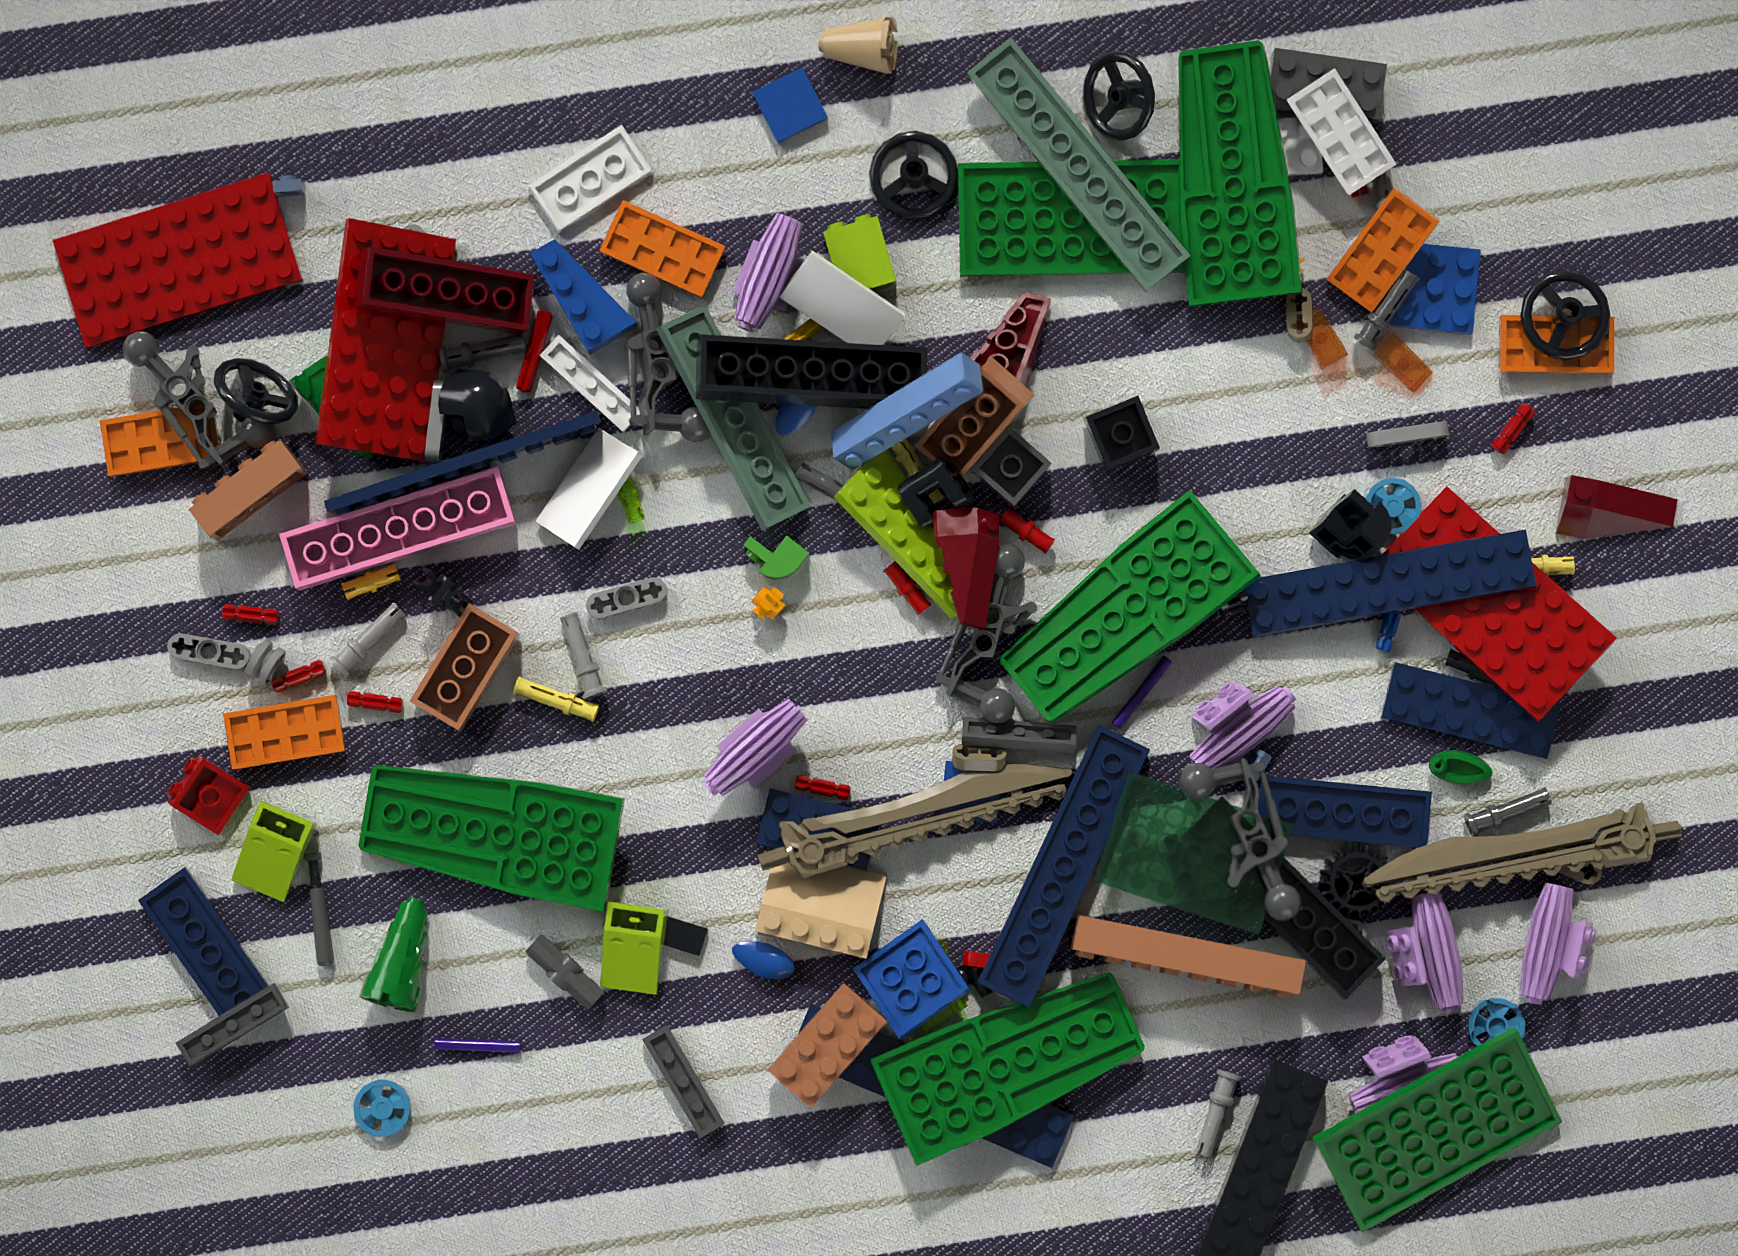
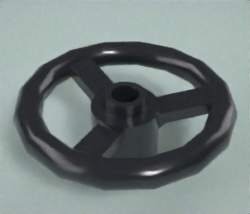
M1114 50L1100 55L1090 65L1083 83L1082 98L1086 115L1094 128L1106 138L1124 141L1137 137L1148 126L1154 112L1155 90L1152 77L1139 59L1131 53ZM1116 62L1127 64L1136 72L1140 81L1137 79L1124 81ZM1105 67L1111 82V86L1108 89L1109 103L1098 113L1094 101V85L1099 72ZM1142 109L1139 119L1129 128L1120 130L1112 128L1107 124L1118 110Z
M920 131L898 133L883 142L873 155L869 170L871 191L879 204L894 216L910 220L931 217L944 209L955 195L958 183L957 161L949 147L932 134ZM917 142L927 144L939 152L946 164L948 176L946 183L928 175L926 162L918 157ZM905 143L907 159L901 164L900 177L883 189L880 177L883 161L891 150ZM911 171H917L919 173V177L915 176L914 178H912L909 176V173ZM925 186L941 194L936 201L928 206L914 209L899 206L890 199L906 187L918 189Z
M1564 270L1546 274L1532 284L1523 298L1520 317L1524 334L1534 348L1548 357L1570 360L1584 357L1600 345L1608 333L1611 313L1607 297L1596 282L1584 274ZM1560 282L1579 284L1591 293L1597 305L1583 306L1574 297L1561 299L1550 285ZM1539 294L1553 307L1551 317L1555 327L1548 343L1542 340L1534 329L1531 316L1534 301ZM1564 310L1569 312L1570 318L1565 316ZM1599 317L1597 329L1588 341L1579 347L1559 348L1567 329L1573 328L1583 318Z
M234 358L223 361L214 372V386L220 398L233 409V416L240 422L248 418L259 423L279 424L289 421L298 411V396L293 386L285 377L266 364L252 359ZM237 369L243 386L238 395L234 396L226 385L225 375L229 371ZM251 371L262 374L274 381L283 391L285 397L269 394L264 384L254 380ZM267 405L284 408L283 411L277 413L262 412L264 406Z

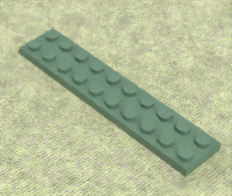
M1011 37L967 72V76L1145 293L1190 257V254Z

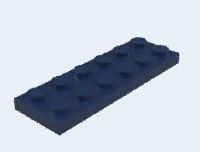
M1394 662L1380 718L1548 759L1561 704L1556 703L1537 722L1500 688Z
M1266 776L1284 835L1414 848L1427 845L1431 791ZM1260 778L1257 810L1267 833L1275 834Z
M187 867L182 868L138 900L218 1016L270 986Z

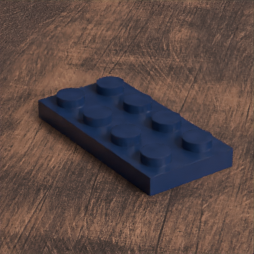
M770 788L756 845L772 849L784 847L781 828L779 827L780 822L793 821L799 826L804 819L857 809ZM878 826L848 834H843L833 828L815 832L809 831L808 833L815 835L834 831L848 839L875 832ZM860 852L857 861L846 865V867L867 872L870 855Z

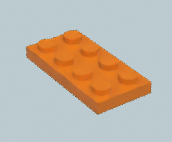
M1394 187L1330 273L1327 280L1372 313L1441 220Z
M622 200L599 252L644 273L652 274L659 280L703 299L726 246Z
M1520 315L1499 316V373L1614 374L1615 317H1610L1608 333L1596 349L1584 357L1562 360L1548 357L1533 347L1524 334ZM1531 315L1534 329L1541 339L1548 343L1555 327L1552 317ZM1599 317L1583 318L1573 328L1567 329L1559 348L1579 347L1588 341L1597 329Z
M195 405L191 411L192 415L199 416L203 414L205 405ZM178 407L170 408L203 459L209 456L197 440L193 423ZM160 410L100 420L109 477L198 463ZM216 416L210 422V441L214 448L220 445Z
M337 695L223 713L232 770L346 751Z

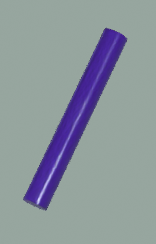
M1163 655L1111 722L1119 729L1123 727L1172 664L1169 658Z
M435 1038L434 1049L520 1053L521 1041Z

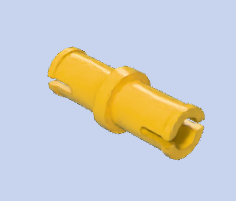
M395 563L374 572L368 570L364 572L365 575L342 582L341 585L344 591L355 587V589L345 592L347 600L372 591V593L377 592V588L400 581L398 572L387 576L397 571Z

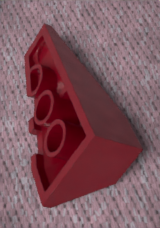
M1023 292L1004 315V320L995 331L992 330L987 336V341L979 350H975L970 359L978 363L981 368L993 357L1027 387L1051 304V298Z
M1570 475L1565 478L1555 534L1586 539L1673 527L1678 499L1609 482Z
M980 508L933 512L934 540L937 548L941 547L945 562L942 566L944 573L949 572L953 585L950 593L960 624L983 630L986 627L1000 543L999 515Z

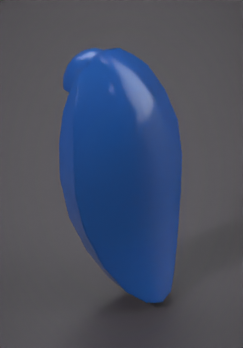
M781 404L775 425L777 433L787 435L796 431L809 420L817 406Z
M748 941L735 944L732 948L734 957L745 968L758 976L767 979H785L795 971L794 962L789 955L771 944Z

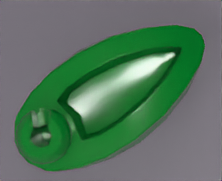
M1442 751L1436 753L1429 761V769L1433 775L1455 784L1480 782L1489 778L1493 773L1487 762L1464 751Z

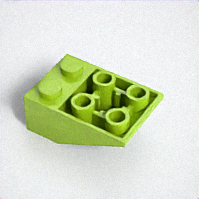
M260 801L249 826L231 880L284 902L317 823L266 801Z
M608 902L604 927L600 987L657 995L669 910Z

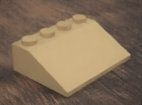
M789 863L771 868L755 931L866 959L887 875L842 866L802 878Z

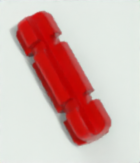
M1525 403L1519 406L1516 410L1517 415H1513L1500 432L1501 437L1497 436L1491 446L1495 451L1500 454H1505L1511 447L1509 443H1514L1527 424L1525 422L1527 420L1530 421L1535 415V410Z
M225 604L222 610V618L232 621L238 619V621L260 624L264 622L265 624L276 625L279 612L276 609L266 608L265 611L263 608L239 606L238 608L235 605Z
M317 660L310 663V666L304 665L288 671L284 676H275L271 680L273 690L281 692L286 690L288 686L294 687L312 680L314 676L317 678L325 675V665L322 660Z
M349 691L347 705L358 708L362 706L365 709L386 711L387 709L389 712L401 713L403 699L398 697H391L390 699L388 696L370 693L362 695L361 692Z
M798 775L795 781V789L806 792V790H809L813 794L827 797L837 796V799L848 800L851 788L849 785L841 783L835 785V782L817 778L812 780L808 776Z

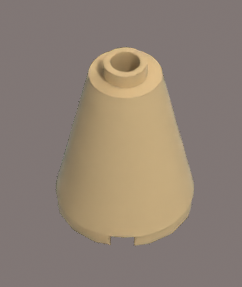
M882 17L826 29L824 35L819 36V51L823 52L825 58L891 74V70H894L896 66L898 41H894V35L892 34V32H897L896 20L894 17Z

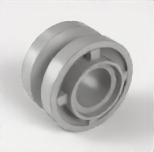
M267 639L255 648L245 670V673L251 677L259 674L258 681L264 685L273 680L285 661L286 651L280 647L272 650L273 643Z

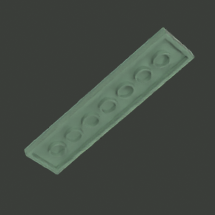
M706 305L658 327L656 330L761 530L763 531L809 508L811 505L757 403L696 399V353L698 340L701 334L721 335Z

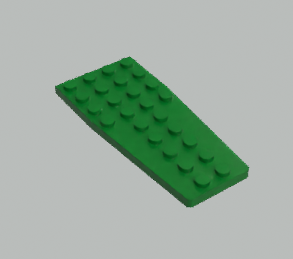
M1256 40L1181 51L1178 56L1181 228L1183 247L1190 254V257L1185 261L1189 306L1303 293L1295 208L1264 44Z
M1189 490L1113 551L1000 657V662L1047 722L1055 723L1194 630L1261 575L1191 490Z
M378 765L374 766L371 770L358 846L365 852L516 895L604 912L606 910L625 798L544 782Z
M1107 972L1035 996L1029 1008L1015 1003L949 1025L875 1057L870 1062L915 1166H919L1002 1129L1142 1053L1145 1045L1114 975Z

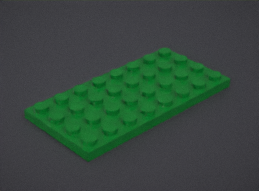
M1180 159L1112 160L1183 246ZM1039 162L958 163L960 277L1130 274ZM1185 261L1171 273H1186Z
M1512 1027L1312 1138L1361 1232H1364L1562 1123V1120L1519 1031Z

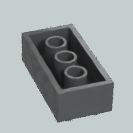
M1275 48L1271 56L1269 72L1276 110L1278 112L1295 114L1287 99L1335 68L1370 124L1375 126L1380 119L1387 64Z

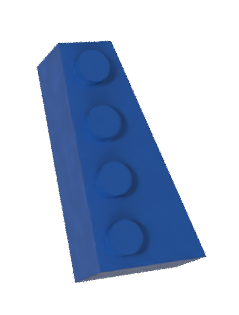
M555 239L530 253L589 355L638 327L637 322Z

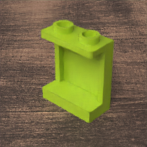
M870 214L862 215L854 219L855 223L844 225L843 222H838L827 226L828 230L823 231L824 240L833 265L873 292L896 285L895 274L878 216L871 218Z

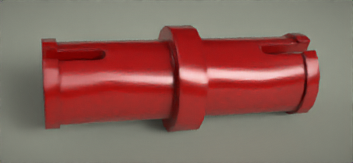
M1009 507L999 520L1000 524H1003L1019 535L1018 539L1028 541L1043 551L1044 554L1049 551L1056 540L1035 527V522L1032 520L1028 522Z
M896 561L883 570L898 589V595H903L917 615L931 605L916 586L917 583L908 576Z

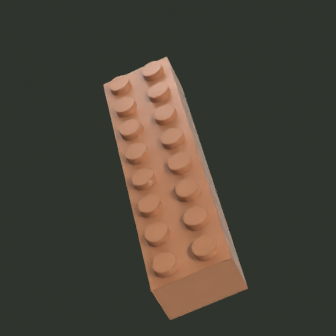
M1076 915L1070 949L1076 950L1075 956L1094 959V954L1104 956L1103 961L1122 965L1123 960L1132 961L1131 967L1149 971L1151 965L1160 967L1159 972L1178 976L1179 971L1188 972L1187 978L1207 982V977L1209 976L1216 978V984L1235 987L1236 982L1244 983V989L1263 993L1264 988L1273 989L1272 995L1292 999V993L1300 995L1306 960Z

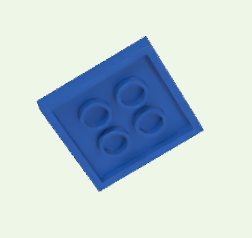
M1423 244L1406 266L1407 270L1414 273L1420 279L1389 322L1391 324L1390 327L1467 335L1473 334L1481 250Z
M923 919L853 968L899 1039L906 1037L971 990Z

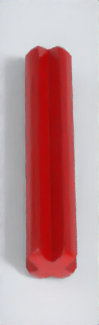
M537 311L516 388L519 391L526 393L532 391L541 359L540 355L543 352L553 317L548 311Z

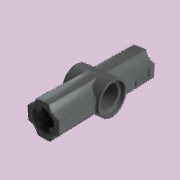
M543 934L525 951L537 965L547 972L546 975L560 989L570 993L587 1010L604 994L602 988L583 972L584 969L566 953L563 954Z

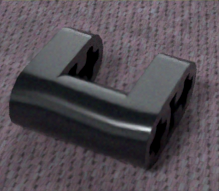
M941 455L898 485L902 499L916 521L924 529H930L934 526L933 512L938 511V509L929 497V494L942 487L951 503L958 508L973 500L970 487L954 462L946 455Z

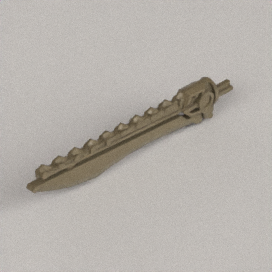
M1006 764L1000 771H964L928 789L891 802L817 818L804 819L799 826L793 821L780 822L779 827L781 828L784 847L758 854L759 864L762 871L789 863L802 878H807L846 866L848 863L853 864L859 859L858 855L860 852L876 857L882 852V845L899 850L905 845V838L922 843L928 838V831L945 836L951 831V824L968 829L974 824V817L991 822L997 817V810L1014 815L1020 810V803L1037 808L1043 803V796L1059 801L1065 796L1066 786L1064 784L1024 794L1022 789L1067 778L1072 774V770L1045 765ZM1008 792L1011 797L848 839L834 831L815 835L808 833L809 831L815 832L833 828L843 834H848Z
M1640 802L1630 807L1628 813L1619 809L1610 814L1535 832L1502 836L1451 837L1414 849L1392 860L1365 877L1362 885L1368 888L1416 878L1414 881L1383 886L1381 889L1376 890V896L1380 901L1389 903L1397 893L1404 895V898L1413 899L1421 889H1425L1428 892L1427 894L1436 895L1446 885L1451 890L1459 892L1471 881L1476 887L1483 888L1492 878H1496L1499 883L1507 884L1516 874H1519L1522 879L1531 880L1541 870L1546 875L1554 877L1562 867H1567L1569 871L1578 873L1586 863H1590L1593 868L1602 869L1603 866L1609 868L1647 862L1651 859L1653 846L1656 841L1679 838L1682 836V828L1678 821L1652 825L1647 812L1644 810V803ZM1603 830V832L1594 844L1443 874L1434 877L1428 876L1431 874L1446 872L1450 870L1591 842V840L1594 838L1597 832Z

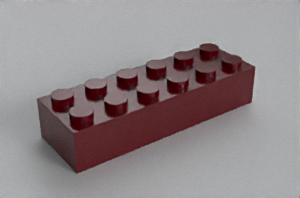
M368 247L360 253L354 308L519 334L528 331L534 275Z

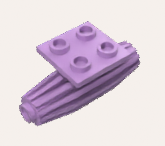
M776 213L760 241L753 240L732 291L739 295L734 319L739 322L737 327L753 333L754 329H761L773 309L783 313L786 312L788 303L780 298L781 292L805 261L796 257L803 225L796 219Z
M1237 682L1227 683L1219 689V695L1211 701L1207 700L1201 703L1196 708V713L1191 716L1195 722L1212 731L1190 754L1189 758L1192 763H1202L1210 769L1236 763L1269 737L1295 709L1293 703L1296 700L1295 696L1286 686L1283 689L1276 686L1249 701L1254 696L1250 689Z
M787 699L765 714L758 708L716 746L722 753L704 774L707 780L703 784L714 796L718 792L721 796H724L746 781L755 789L797 751L790 744V741L808 719L790 699Z
M1545 883L1531 917L1522 958L1520 994L1526 996V1002L1542 1005L1543 1000L1549 1001L1561 969L1569 974V977L1581 978L1583 973H1587L1590 957H1586L1588 945L1593 946L1596 929H1592V922L1581 920L1580 922L1572 923V888Z
M1440 891L1436 895L1427 893L1415 895L1412 899L1413 927L1387 930V948L1392 953L1394 962L1392 967L1393 976L1398 981V986L1426 984L1435 1009L1441 1008L1442 1013L1458 1011V1005L1464 1003L1463 976L1453 923Z
M1403 1036L1392 1045L1371 1049L1369 1054L1362 1056V1058L1377 1078L1349 1095L1354 1113L1374 1104L1456 1059L1458 1056L1456 1053L1431 1058L1430 1052L1416 1036Z

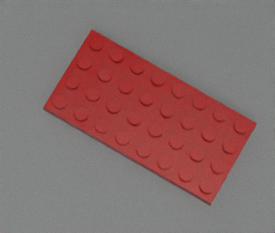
M269 172L52 240L83 342L87 349L126 337L134 332L152 329L303 281L278 198L273 193V182Z
M352 218L346 219L316 444L422 463L427 462L425 460V447L434 381L438 380L441 359L438 349L442 348L445 322L354 308L360 253L368 247L454 261L456 239Z
M1446 486L1412 525L1382 555L1500 533ZM1533 562L1536 587L1413 609L1537 722L1554 707L1617 640L1615 635Z

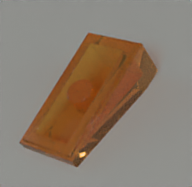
M1321 308L1313 310V334L1306 343L1321 370L1346 358L1348 353ZM1297 319V326L1302 334L1305 328L1303 327L1302 319Z
M1394 333L1372 354L1375 359L1413 393L1433 373Z

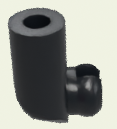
M965 965L957 968L966 983L975 987L980 998L993 993L992 990L977 983L982 973L981 969Z

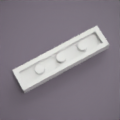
M558 335L541 353L540 357L624 433L631 426L629 423V418L631 417L630 399ZM636 406V415H640L639 407Z

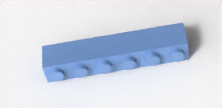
M961 352L832 430L833 458L853 470L983 392L980 365Z

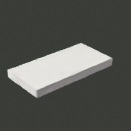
M621 125L529 185L528 189L560 235L653 174V171Z
M813 250L780 295V298L846 343L884 345L905 318L903 311Z
M598 428V432H595L535 522L579 550L642 455Z

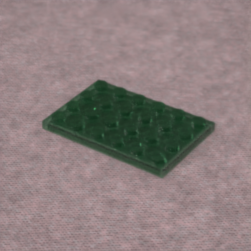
M1128 772L1094 882L1256 935L1260 933L1266 914L1264 901L1268 889L1257 865L1243 874L1236 887H1230L1227 884L1230 863H1232L1233 857L1231 848L1241 843L1230 817L1241 810V808L1209 797L1192 799L1187 797L1181 788ZM1245 814L1240 818L1239 823L1242 829L1250 831L1254 828L1255 820L1251 815ZM1259 814L1270 840L1276 839L1270 817ZM1280 821L1284 837L1289 842L1294 825ZM1256 841L1253 843L1251 850L1256 857L1261 858L1266 854L1267 847L1262 841ZM1287 846L1278 856L1273 857L1278 871H1280ZM1245 852L1238 855L1239 866L1246 856Z

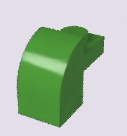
M751 536L743 545L747 549L745 555L756 564H759L760 561L765 563L759 570V574L769 579H784L793 575L809 557V552L788 536L784 538L773 553Z

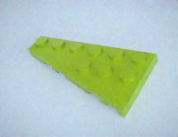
M889 449L863 463L837 492L834 498L952 619L957 616L950 593V590L953 588L949 572L944 573L942 566L945 562L942 549L936 546L933 527L924 529L920 526L902 499L898 485L906 479Z

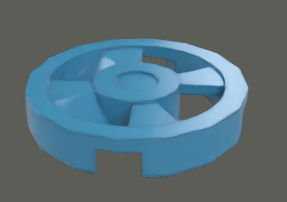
M1397 478L1383 479L1373 485L1366 495L1365 499L1371 505H1376L1381 501L1388 510L1390 518L1398 517L1402 527L1392 529L1390 535L1405 532L1420 516L1422 507L1420 496L1414 486L1405 480ZM1384 485H1394L1393 495L1388 496ZM1414 497V509L1404 508L1403 501Z
M1490 998L1481 1001L1473 1008L1468 1018L1467 1030L1471 1041L1477 1047L1481 1043L1476 1036L1485 1031L1490 1036L1488 1039L1490 1040L1515 1027L1523 1039L1525 1035V1020L1514 1003L1502 998ZM1484 1006L1487 1007L1491 1015L1487 1019L1478 1014L1479 1010ZM1510 1008L1516 1017L1506 1020L1504 1016Z
M385 1079L374 1080L363 1086L356 1095L353 1105L354 1117L359 1127L368 1134L377 1137L391 1136L400 1131L408 1122L411 1111L410 1098L405 1089L398 1083ZM383 1085L394 1089L389 1098L382 1096ZM363 1096L372 1101L370 1108H359ZM394 1109H404L402 1119L393 1114ZM376 1119L381 1120V1131L371 1128Z

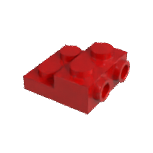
M199 754L196 759L191 757L185 764L183 772L186 775L180 783L175 781L168 790L167 796L170 797L168 803L171 807L219 835L250 787Z

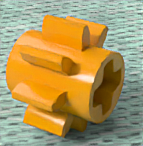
M764 586L751 601L756 606L752 610L753 613L762 621L766 616L773 621L786 606L781 601L784 598V594L775 586L771 591Z

